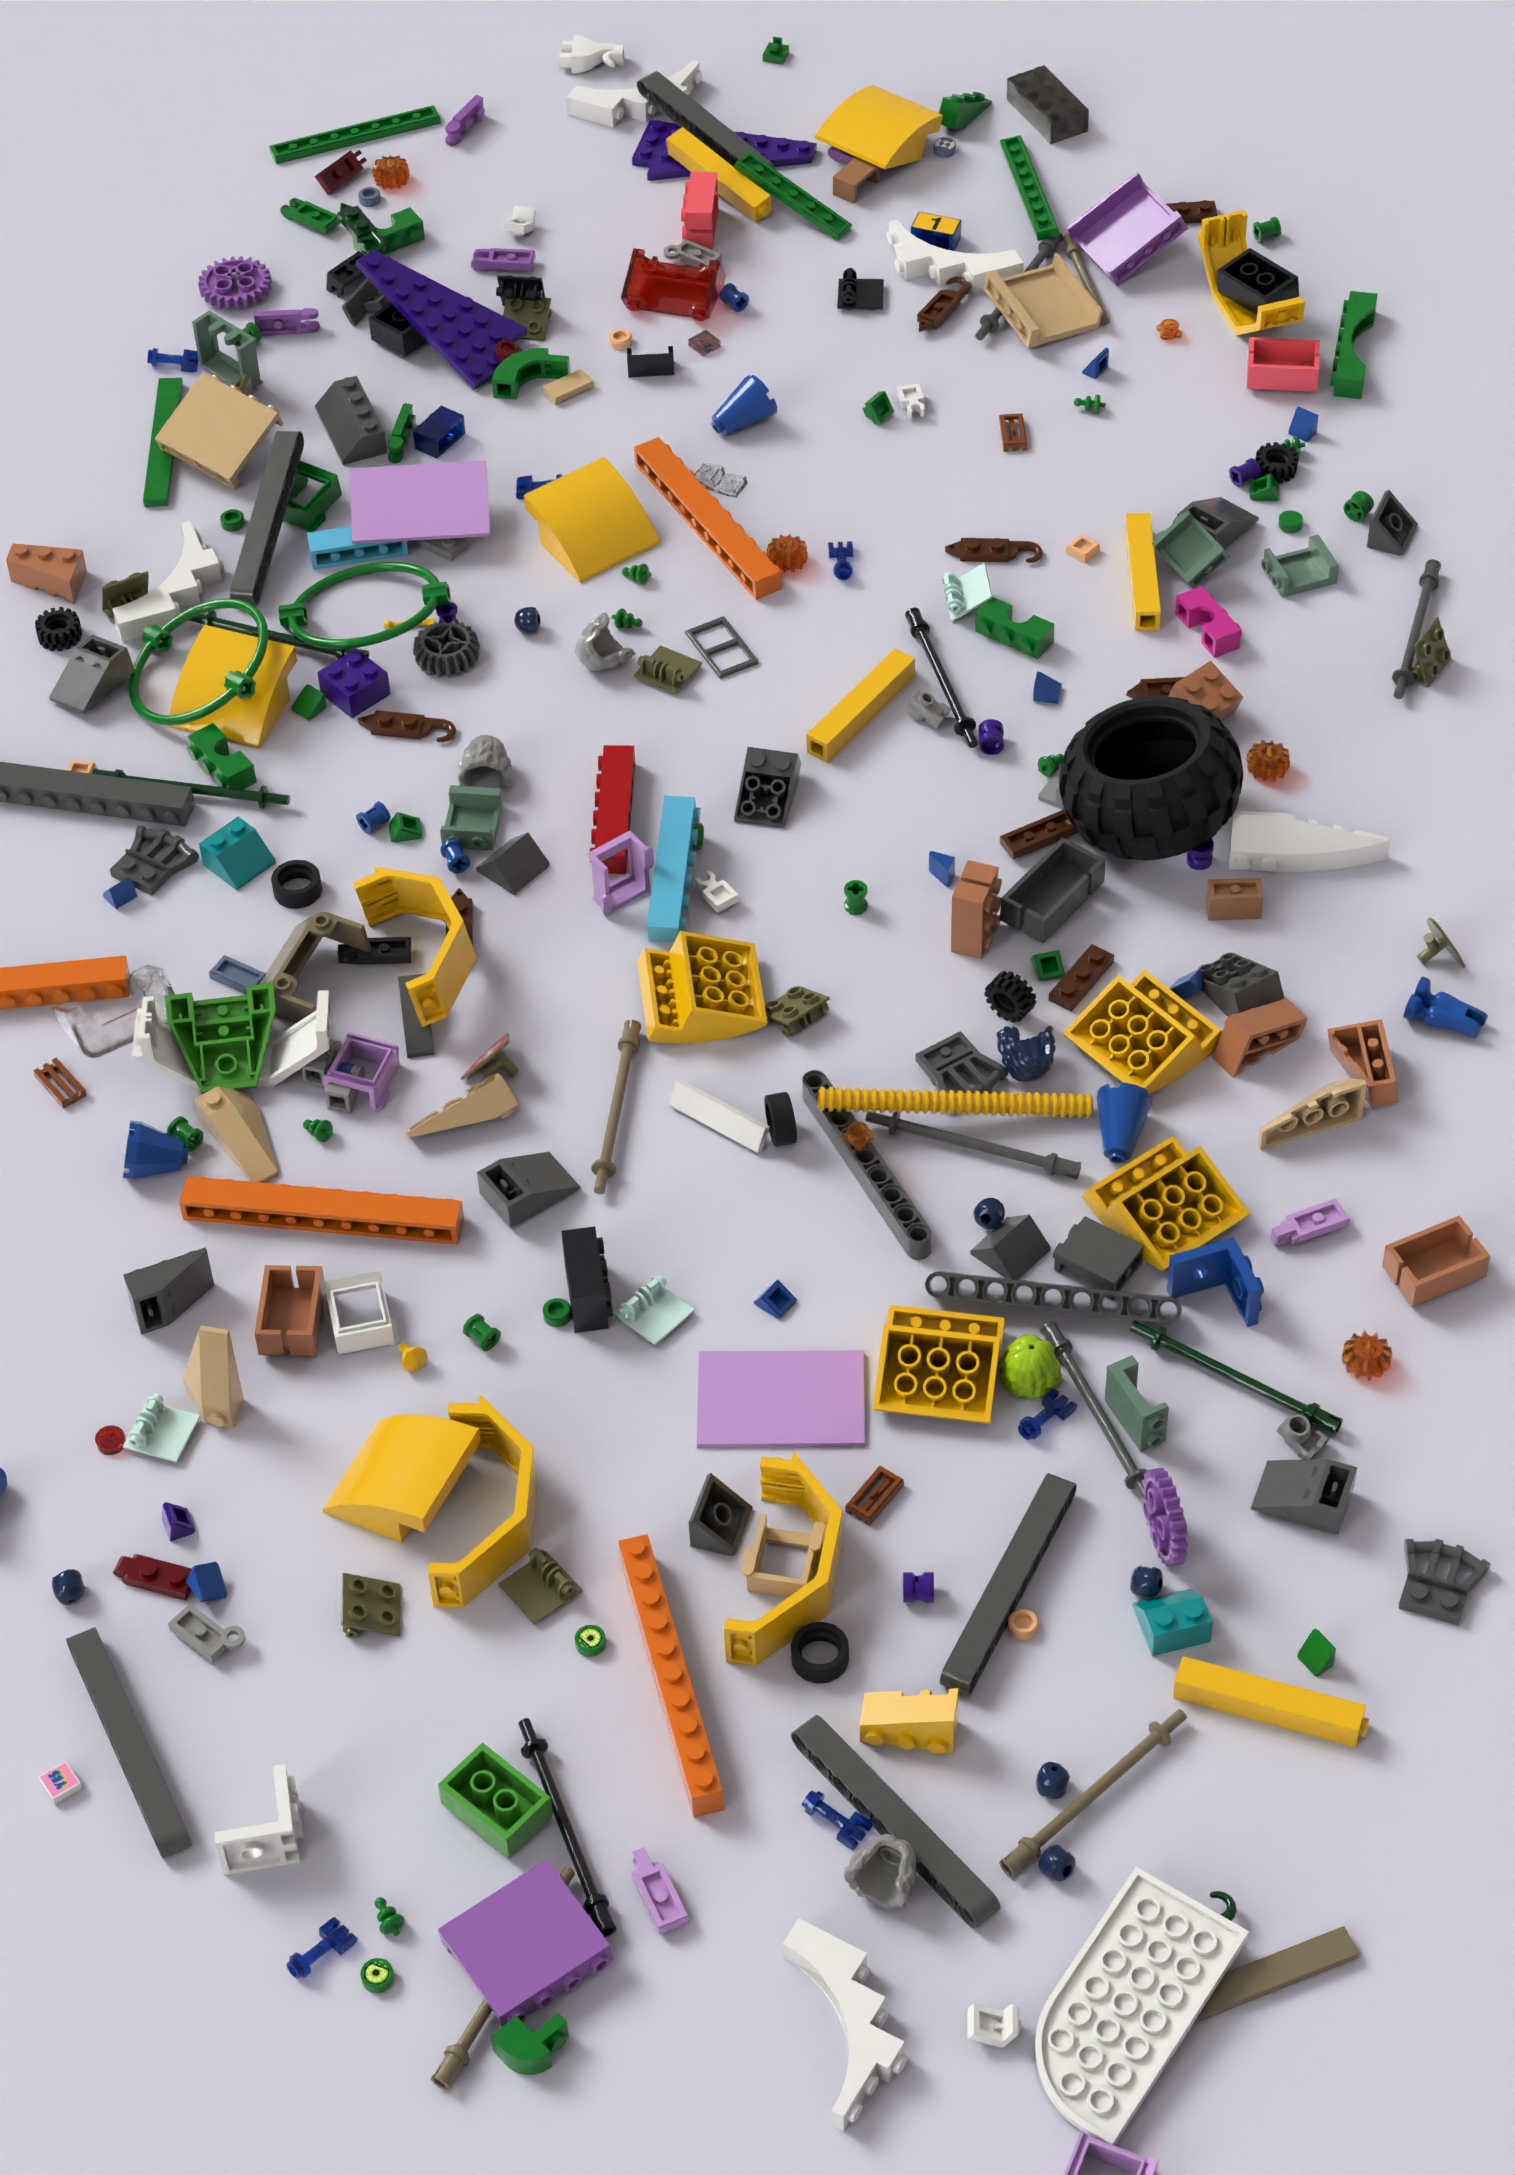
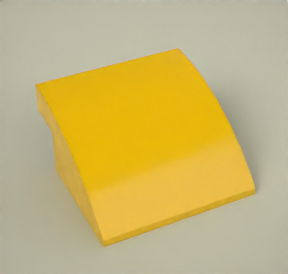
M871 85L857 91L840 104L820 127L815 135V139L878 167L889 169L921 160L927 135L939 132L943 115L875 85Z
M605 457L524 494L525 510L539 525L540 544L579 583L660 544L658 535L641 503L623 477Z
M204 625L183 666L169 715L193 711L222 695L227 690L224 687L225 676L230 671H240L243 673L255 653L258 637ZM268 640L265 656L257 672L252 677L256 685L255 693L251 698L241 699L235 696L224 706L203 718L185 724L168 725V727L194 733L214 723L226 735L227 741L259 749L290 700L287 676L297 662L295 646Z
M680 931L669 952L649 948L643 949L637 965L647 1039L649 1042L688 1044L723 1040L758 1030L767 1025L766 1009L754 943Z
M1145 969L1131 984L1118 975L1063 1032L1066 1038L1119 1081L1145 1088L1148 1094L1173 1083L1201 1063L1216 1049L1222 1034L1221 1029Z
M1174 1135L1088 1188L1081 1196L1106 1227L1144 1245L1143 1260L1161 1271L1169 1268L1170 1255L1201 1247L1250 1215L1247 1208L1203 1148L1199 1146L1187 1154Z
M889 1305L887 1324H884L873 1410L990 1424L1003 1346L1005 1318Z
M396 1415L379 1420L323 1507V1513L401 1543L411 1528L425 1533L481 1443L479 1428L458 1421L428 1415Z

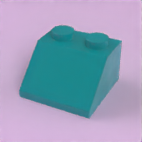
M239 816L199 843L203 865L235 890L240 889L276 863L275 858L256 829Z
M1187 1589L1133 1603V1609L1152 1656L1211 1642L1213 1621L1203 1597L1194 1590Z

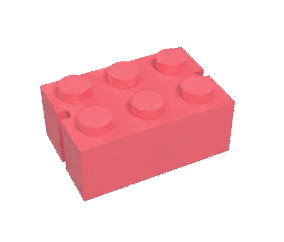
M717 172L690 173V180L685 182L683 208L681 209V222H684L682 240H690L711 250L714 247L719 211Z
M1249 337L1247 389L1317 392L1320 340Z

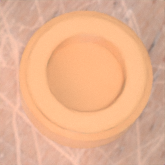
M625 329L614 330L609 334V345L616 350L627 349L632 345V335Z
M1018 1609L1010 1614L1008 1618V1631L1013 1638L1026 1641L1032 1639L1037 1634L1039 1620L1034 1612L1028 1609Z

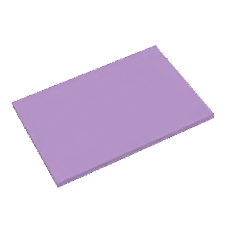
M486 461L350 468L352 544L490 536Z
M864 1350L699 1351L697 1448L865 1447Z

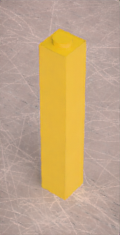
M680 128L666 138L668 154L690 172H717V193L755 223L768 216L772 211L771 196L736 170L685 128Z
M1126 513L1125 539L1135 630H1159L1161 609L1154 546L1152 545L1153 535L1150 513Z
M897 649L891 651L806 734L807 753L828 763L915 677V658Z
M1182 1656L1174 1682V1699L1352 1747L1357 1746L1359 1736H1366L1369 1718L1364 1717L1366 1708L1364 1704Z

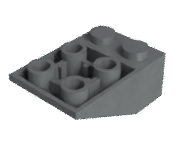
M1222 497L1191 502L1177 514L1178 516L1188 510L1224 549L1259 520V517Z
M95 635L90 636L73 652L49 699L85 714L135 672L128 649Z
M754 747L747 748L734 821L785 828L801 767V761L797 753Z
M1235 953L1223 954L1219 960L1211 964H1204L1198 968L1202 970V991L1228 1017L1232 1014L1285 999L1278 971Z
M550 1152L499 1159L477 1172L480 1194L510 1228L580 1189L579 1184Z
M206 1247L123 1274L131 1309L141 1335L169 1326L214 1286Z
M1330 1459L1268 1460L1251 1510L1338 1535L1354 1490L1357 1467Z

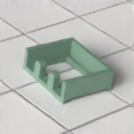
M207 311L192 321L199 365L231 385L246 373L251 376L252 389L263 383L260 379L255 347L256 338L211 311ZM222 331L227 334L224 336L226 345H233L237 341L243 343L236 348L238 361L219 350L217 335Z

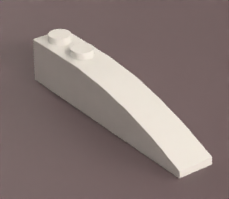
M1235 810L1232 817L1229 869L1266 872H1314L1361 866L1387 860L1389 837L1356 830L1354 833L1347 832L1342 826L1333 824L1330 828L1318 825L1317 820L1308 819L1307 822L1296 820L1294 815L1287 813Z

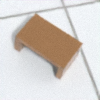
M855 157L833 176V195L855 203L857 201V187L865 180L874 183L880 181V167Z
M1261 878L1208 880L1206 894L1208 921L1261 919L1263 906Z

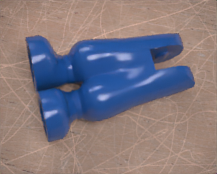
M1422 976L1415 993L1408 1000L1403 1018L1411 1021L1421 1020L1431 1027L1449 1029L1476 1038L1481 1031V1027L1485 1024L1488 1015L1482 1010L1462 1002L1445 992L1433 995L1431 993L1430 980Z

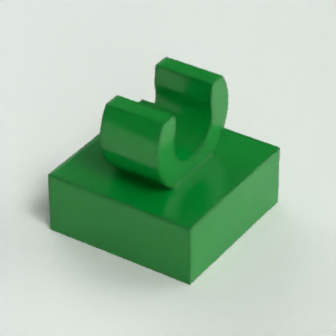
M774 36L773 43L769 42L763 52V61L783 65L789 54V45H783L782 38Z
M885 391L875 394L865 403L866 407L862 408L865 416L871 417L874 424H880L895 412Z

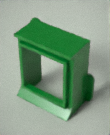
M300 461L283 520L307 529L308 532H314L326 520L324 513L342 495L337 474ZM308 478L324 484L305 505L291 501L292 498H295L307 486Z

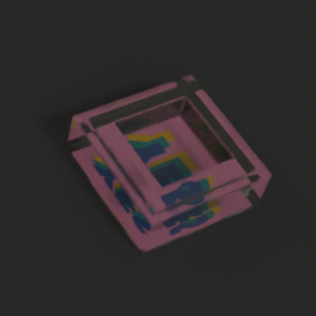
M707 330L688 339V345L702 356L721 347L720 340Z

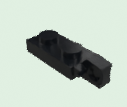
M410 937L368 938L372 948L370 952L347 944H338L337 956L339 963L355 965L411 963L412 943Z

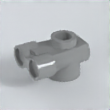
M919 690L908 703L910 706L909 714L914 720H928L927 723L935 729L940 726L951 711V708L943 702L940 704L934 700L932 694L928 692L922 693Z
M1300 1414L1289 1415L1277 1429V1432L1284 1438L1285 1442L1298 1451L1297 1456L1302 1460L1313 1459L1329 1440L1320 1430L1317 1432L1312 1430L1309 1420Z

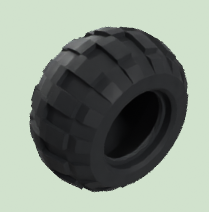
M1150 696L1116 704L1085 723L1086 726L1074 735L1065 750L1059 775V790L1065 813L1075 829L1078 830L1088 844L1101 851H1107V853L1118 858L1144 861L1158 860L1191 851L1213 838L1221 827L1228 822L1229 818L1232 817L1238 806L1243 782V765L1238 744L1219 717L1205 707L1191 704L1186 699Z

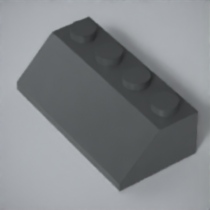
M353 376L334 381L316 403L315 409L342 465L386 454L385 431L358 377Z

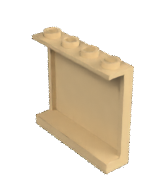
M1058 253L1054 254L1052 265L1001 278L995 270L987 272L984 291L1027 348L1099 329L1103 315L1101 307L1097 305L1089 291L1084 288L1078 277L1073 274L1067 263L1063 261Z
M202 372L157 434L155 440L161 450L236 490L241 484L237 477L273 425L276 423L282 426L283 422L279 416V411L271 405L265 406L253 395L246 396L236 386L224 384L216 375L209 376Z

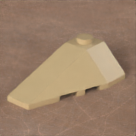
M495 1072L465 1090L467 1096L463 1099L460 1096L450 1100L442 1107V1112L434 1111L404 1131L411 1138L495 1119L498 1116L504 1119L515 1112L513 1107L517 1106L518 1103L503 1077Z
M1349 1078L1342 1081H1334L1323 1086L1260 1128L1258 1143L1260 1150L1362 1120L1367 1088L1366 1081Z
M217 1086L194 1098L199 1121L250 1182L258 1181L265 1183L279 1175L260 1109L245 1091Z
M200 1325L183 1376L186 1393L205 1423L217 1427L227 1426L234 1428L244 1397L230 1332L227 1329Z

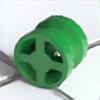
M1357 491L1344 504V513L1349 519L1359 522L1374 508V501L1368 493Z

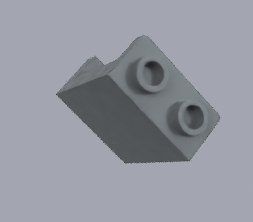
M1085 1216L1078 1225L1074 1224L1065 1242L1059 1243L1053 1252V1258L1055 1259L1054 1270L1061 1272L1067 1266L1104 1285V1289L1121 1291L1142 1264L1144 1245ZM1112 1295L1106 1296V1298L1112 1301L1116 1298Z

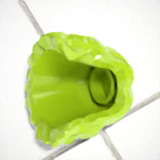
M1034 1334L1023 1335L1007 1347L999 1361L1001 1363L1000 1378L1003 1380V1388L1010 1390L1013 1396L1019 1398L1026 1397L1028 1400L1043 1398L1046 1394H1053L1059 1388V1384L1063 1382L1060 1370L1061 1365L1055 1356L1052 1344L1047 1340H1041Z

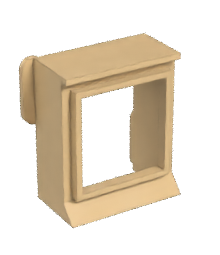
M761 1514L754 1545L746 1548L741 1569L742 1574L747 1577L748 1592L788 1598L809 1583L812 1578L817 1551L820 1550L825 1531L824 1523L820 1521L814 1522L811 1534L768 1528L767 1515ZM767 1542L808 1549L802 1579L760 1573Z

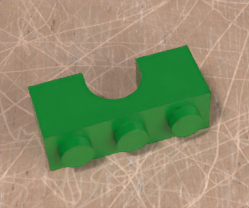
M410 207L391 214L392 227L386 229L377 228V232L386 243V249L381 253L383 255L425 239L423 220ZM353 238V246L357 252H361V248L373 250L378 247L375 242L357 243Z
M991 598L976 612L975 632L1036 659H1039L1054 642V623L1036 615L1022 623L1013 622L1012 605L997 598Z
M214 723L187 736L189 742L187 750L193 761L197 760L201 764L203 771L214 778L218 787L243 790L257 783L253 763L241 751L230 755L227 737Z

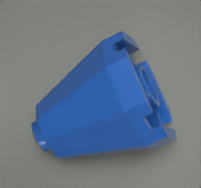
M130 1120L129 1129L135 1130H129L123 1178L137 1179L181 1170V1164L187 1165L189 1148H183L184 1141L146 1123Z

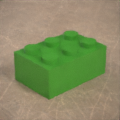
M483 1742L438 1784L441 1804L508 1859L553 1817L551 1797Z

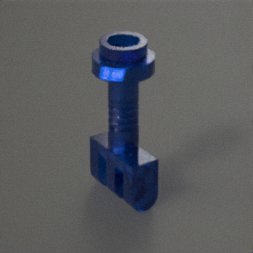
M153 348V350H148L147 363L157 367L158 362L175 363L181 365V371L196 372L199 359L197 351L184 349L182 356L159 353L158 348Z
M557 474L556 479L562 477L563 475ZM532 475L518 477L516 482V498L524 499V494L556 479L534 482Z
M847 541V547H843V542H838L837 548H834L833 542H828L829 558H837V563L833 568L834 575L840 580L849 579L853 573V568L847 562L846 557H853L852 541Z
M1053 1388L1042 1397L1041 1405L1045 1408L1033 1418L1030 1416L1024 1417L1020 1421L1018 1431L1027 1440L1036 1439L1041 1434V1426L1050 1418L1056 1415L1064 1421L1075 1412L1078 1405L1073 1401L1067 1404L1069 1399L1065 1395L1057 1398L1060 1392Z
M811 1790L802 1803L805 1813L812 1816L817 1812L831 1823H834L835 1826L841 1829L837 1834L836 1840L849 1849L855 1850L859 1845L855 1839L862 1841L866 1836L863 1830L869 1832L873 1827L872 1822L857 1811L849 1819L823 1802L825 1795L822 1792L818 1791L816 1793Z
M333 1917L319 1928V1936L322 1940L303 1955L297 1952L292 1954L289 1958L290 1961L286 1964L287 1969L296 1979L300 1977L305 1978L311 1974L310 1965L322 1957V1955L332 1948L342 1955L357 1942L358 1938L353 1933L347 1935L349 1929L345 1925L339 1927L340 1921Z

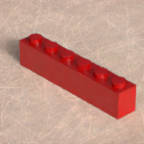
M604 745L603 756H598V771H601V774L596 776V787L600 789V792H595V807H598V810L593 811V826H596V829L591 831V843L595 844V848L590 847V851L630 830L635 776L634 746ZM628 848L602 861L608 868V874H627Z

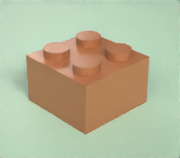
M1209 661L1176 682L1168 697L1186 699L1191 704L1205 707L1219 717L1221 722L1236 712L1243 699L1240 692L1212 661Z

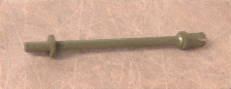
M630 1020L625 1021L622 1038L618 1041V1049L622 1053L601 1157L591 1166L592 1172L597 1175L594 1192L600 1195L605 1193L607 1179L616 1173V1166L611 1162L632 1054L637 1053L640 1047L638 1038L641 1024L636 1020H632L631 1028H629Z
M1178 1709L1161 1725L1155 1721L1149 1724L1150 1735L1033 1838L1023 1837L1020 1839L1018 1846L1004 1859L1000 1860L999 1864L1002 1870L1008 1876L1014 1877L1030 1861H1036L1040 1858L1041 1847L1156 1745L1169 1746L1171 1744L1170 1733L1187 1719L1186 1714L1181 1709Z
M564 1867L559 1876L568 1886L575 1872L569 1867ZM485 1999L477 2009L457 2044L449 2045L445 2049V2057L435 2074L431 2077V2081L439 2088L449 2090L460 2069L466 2067L469 2063L468 2050L492 2012Z

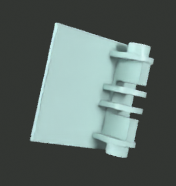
M985 563L960 578L952 572L945 573L942 578V582L945 585L944 592L947 599V607L952 622L993 598Z
M662 1275L658 1277L653 1276L645 1287L642 1286L639 1292L636 1291L631 1299L623 1302L621 1307L614 1312L617 1318L654 1345H657L695 1311L694 1308L665 1288L667 1280Z
M153 1394V1396L148 1397L122 1447L177 1463L200 1419V1415L165 1406L163 1403L164 1398L159 1394Z

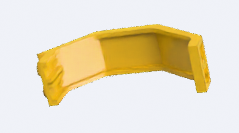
M1245 210L1202 219L1201 232L1197 233L1212 298L1236 335L1303 321L1305 307L1303 298L1296 297L1258 306L1257 315L1218 292L1217 270L1248 249L1246 243L1248 215Z
M373 866L376 873L353 882L369 926L398 914H410L445 922L449 929L430 970L426 974L405 983L422 1027H425L448 1016L477 958L464 921L440 877Z
M481 1395L479 1396V1404L469 1402L449 1403L448 1416H450V1420L479 1428L481 1443L478 1448L494 1450L518 1475L515 1510L503 1524L461 1561L456 1563H429L428 1576L433 1607H465L526 1555L531 1548L538 1481L534 1448Z
M794 1451L792 1460L762 1456L760 1462L761 1500L797 1505L804 1510L813 1523L818 1521L824 1523V1542L817 1575L813 1580L758 1620L744 1621L726 1618L724 1625L726 1662L757 1666L790 1643L794 1634L801 1627L812 1622H820L829 1615L843 1547L842 1510Z

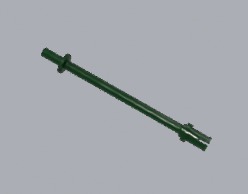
M213 610L209 611L207 615L200 614L188 620L258 637V627L217 618L216 612ZM268 630V640L336 656L337 660L356 649L320 648L306 644L296 636ZM358 649V650L361 651L364 655H366L367 657H369V651H368V650Z
M94 768L92 774L188 786L192 787L193 794L257 801L259 808L263 809L267 803L289 805L290 795L268 793L267 786H261L259 791L128 776L120 769L108 771Z
M1133 1321L1130 1326L1131 1332L1152 1341L1151 1349L1157 1351L1162 1346L1297 1414L1305 1416L1309 1420L1310 1426L1313 1424L1335 1436L1342 1425L1343 1418L1321 1409L1319 1404L1314 1402L1313 1404L1306 1405L1166 1336L1167 1329L1162 1326L1158 1331L1137 1321Z

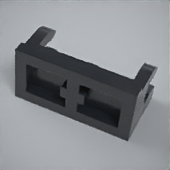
M358 251L328 271L326 290L331 293L336 287L338 291L337 297H341L346 286L364 275L355 266L356 260L364 256V254Z
M668 346L669 353L632 355V349L627 348L628 377L674 375L673 346Z

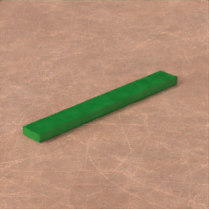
M434 105L270 145L269 148L275 163L280 164L441 124V119Z
M1021 135L1000 140L1001 149L1037 241L1059 236V229Z
M182 377L159 378L143 495L144 506H168L174 456L161 450L155 437L181 403Z

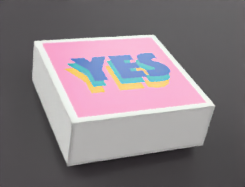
M66 1761L38 1776L41 1785L54 1805L82 1789L80 1781Z

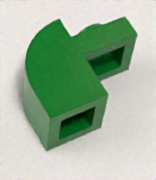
M557 2013L542 2027L532 2033L515 2016L491 2035L493 2052L508 2068L517 2073L534 2075L545 2072L552 2067L550 2052H556L561 2049L569 2037L567 2021Z

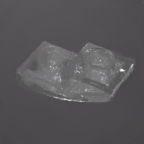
M703 463L695 473L696 479L701 484H704L708 490L737 498L748 484L746 476L726 474L724 467L721 465Z

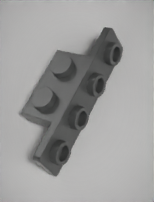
M367 278L343 304L342 309L351 325H356L367 312L379 311L390 301Z

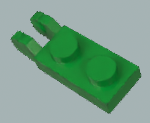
M295 197L289 201L290 206L285 204L280 208L285 218L298 221L324 234L329 233L340 224L338 215Z
M405 403L402 405L388 442V459L392 463L401 462L404 456L403 445L408 444L410 428L413 429L415 426L416 415H413L412 404Z

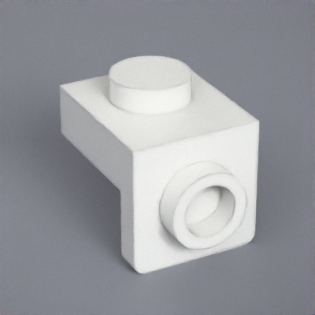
M520 204L514 205L513 218L504 221L503 230L511 231L513 236H524V234L533 231L536 208Z
M972 2004L968 2008L969 2040L1004 2048L1018 2036L1021 2029V2020L1018 2018V2005L1011 2004L1004 2011L978 2004Z

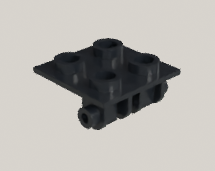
M847 268L843 272V279H839L837 309H883L884 279H857L856 271L853 268Z
M497 275L499 287L496 288V296H500L502 305H505L506 299H512L513 295L514 300L518 299V295H520L521 300L525 298V300L534 301L545 297L542 278Z

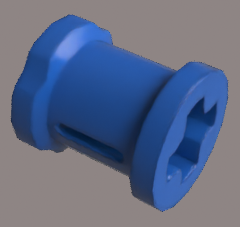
M732 283L724 285L719 293V298L724 303H729L736 312L744 310L748 305L749 296L744 292L738 291L737 287Z
M379 801L365 813L360 812L356 815L360 828L367 834L372 833L374 828L382 822L387 823L391 819L389 811Z
M450 839L443 843L440 852L448 861L447 867L449 871L455 874L464 872L470 866V859L463 853L462 842L457 839Z

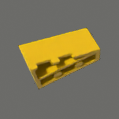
M959 1688L949 1689L948 1694L932 1695L931 1690H921L920 1696H904L903 1691L865 1693L860 1719V1742H867L874 1746L882 1744L898 1746L904 1750L914 1748L929 1750L935 1754H953L958 1723Z

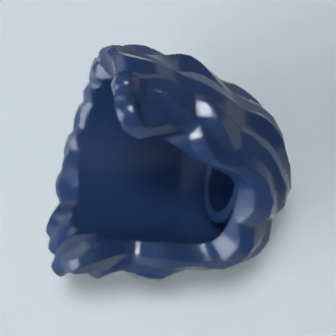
M1005 1026L997 1032L998 1051L1002 1055L1003 1065H1005L1012 1078L1019 1082L1037 1081L1044 1077L1051 1069L1053 1055L1056 1050L1052 1026H1048L1044 1032H1040L1037 1036L1025 1040H1020L1019 1030L1015 1026Z

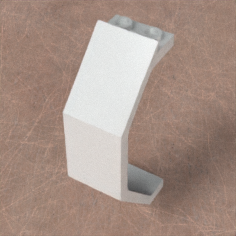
M318 990L317 1010L276 1037L268 1040L257 1088L276 1086L329 1050L332 1015L329 990ZM154 996L143 997L142 1008L137 1009L132 1057L196 1090H200L170 1026L163 1023L158 1017Z

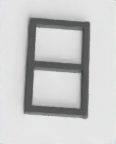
M724 616L685 631L687 637L720 679L758 664V659ZM722 624L733 639L705 650L694 635ZM739 645L749 660L721 671L710 655Z

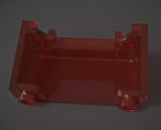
M633 248L621 295L622 302L626 305L627 309L690 317L696 321H704L710 318L726 279L721 261L709 260L707 267L703 263H700L699 268L659 262L657 256H653L651 260L644 255L645 250Z

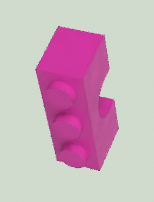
M1200 586L1176 596L1175 614L1187 628L1203 625L1201 644L1214 658L1240 648L1241 627L1229 617L1224 608L1220 607L1212 594H1209Z

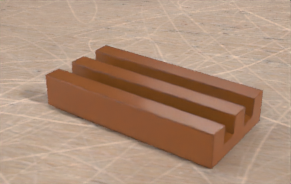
M1023 413L999 415L1003 452H1007L1008 448L1018 451V447H1022V451L1027 450ZM1005 420L1009 422L1011 441H1008ZM1014 420H1018L1021 439L1018 441L1016 439Z
M57 1058L52 1059L51 1065L45 1063L42 1070L38 1068L33 1070L36 1079L62 1108L86 1096L85 1088ZM56 1070H57L58 1073L67 1081V1083L76 1091V1094L70 1089V1087H69V1086L61 1079V1077L55 1072ZM49 1075L69 1098L65 1099L46 1076Z
M879 1466L846 1504L845 1512L848 1514L854 1513L855 1518L859 1520L863 1518L865 1524L870 1526L902 1489L904 1479ZM883 1476L886 1477L884 1481L878 1486V1488H876L871 1493V1496L862 1505V1507H858L861 1501L872 1490V1488L877 1484V1482Z

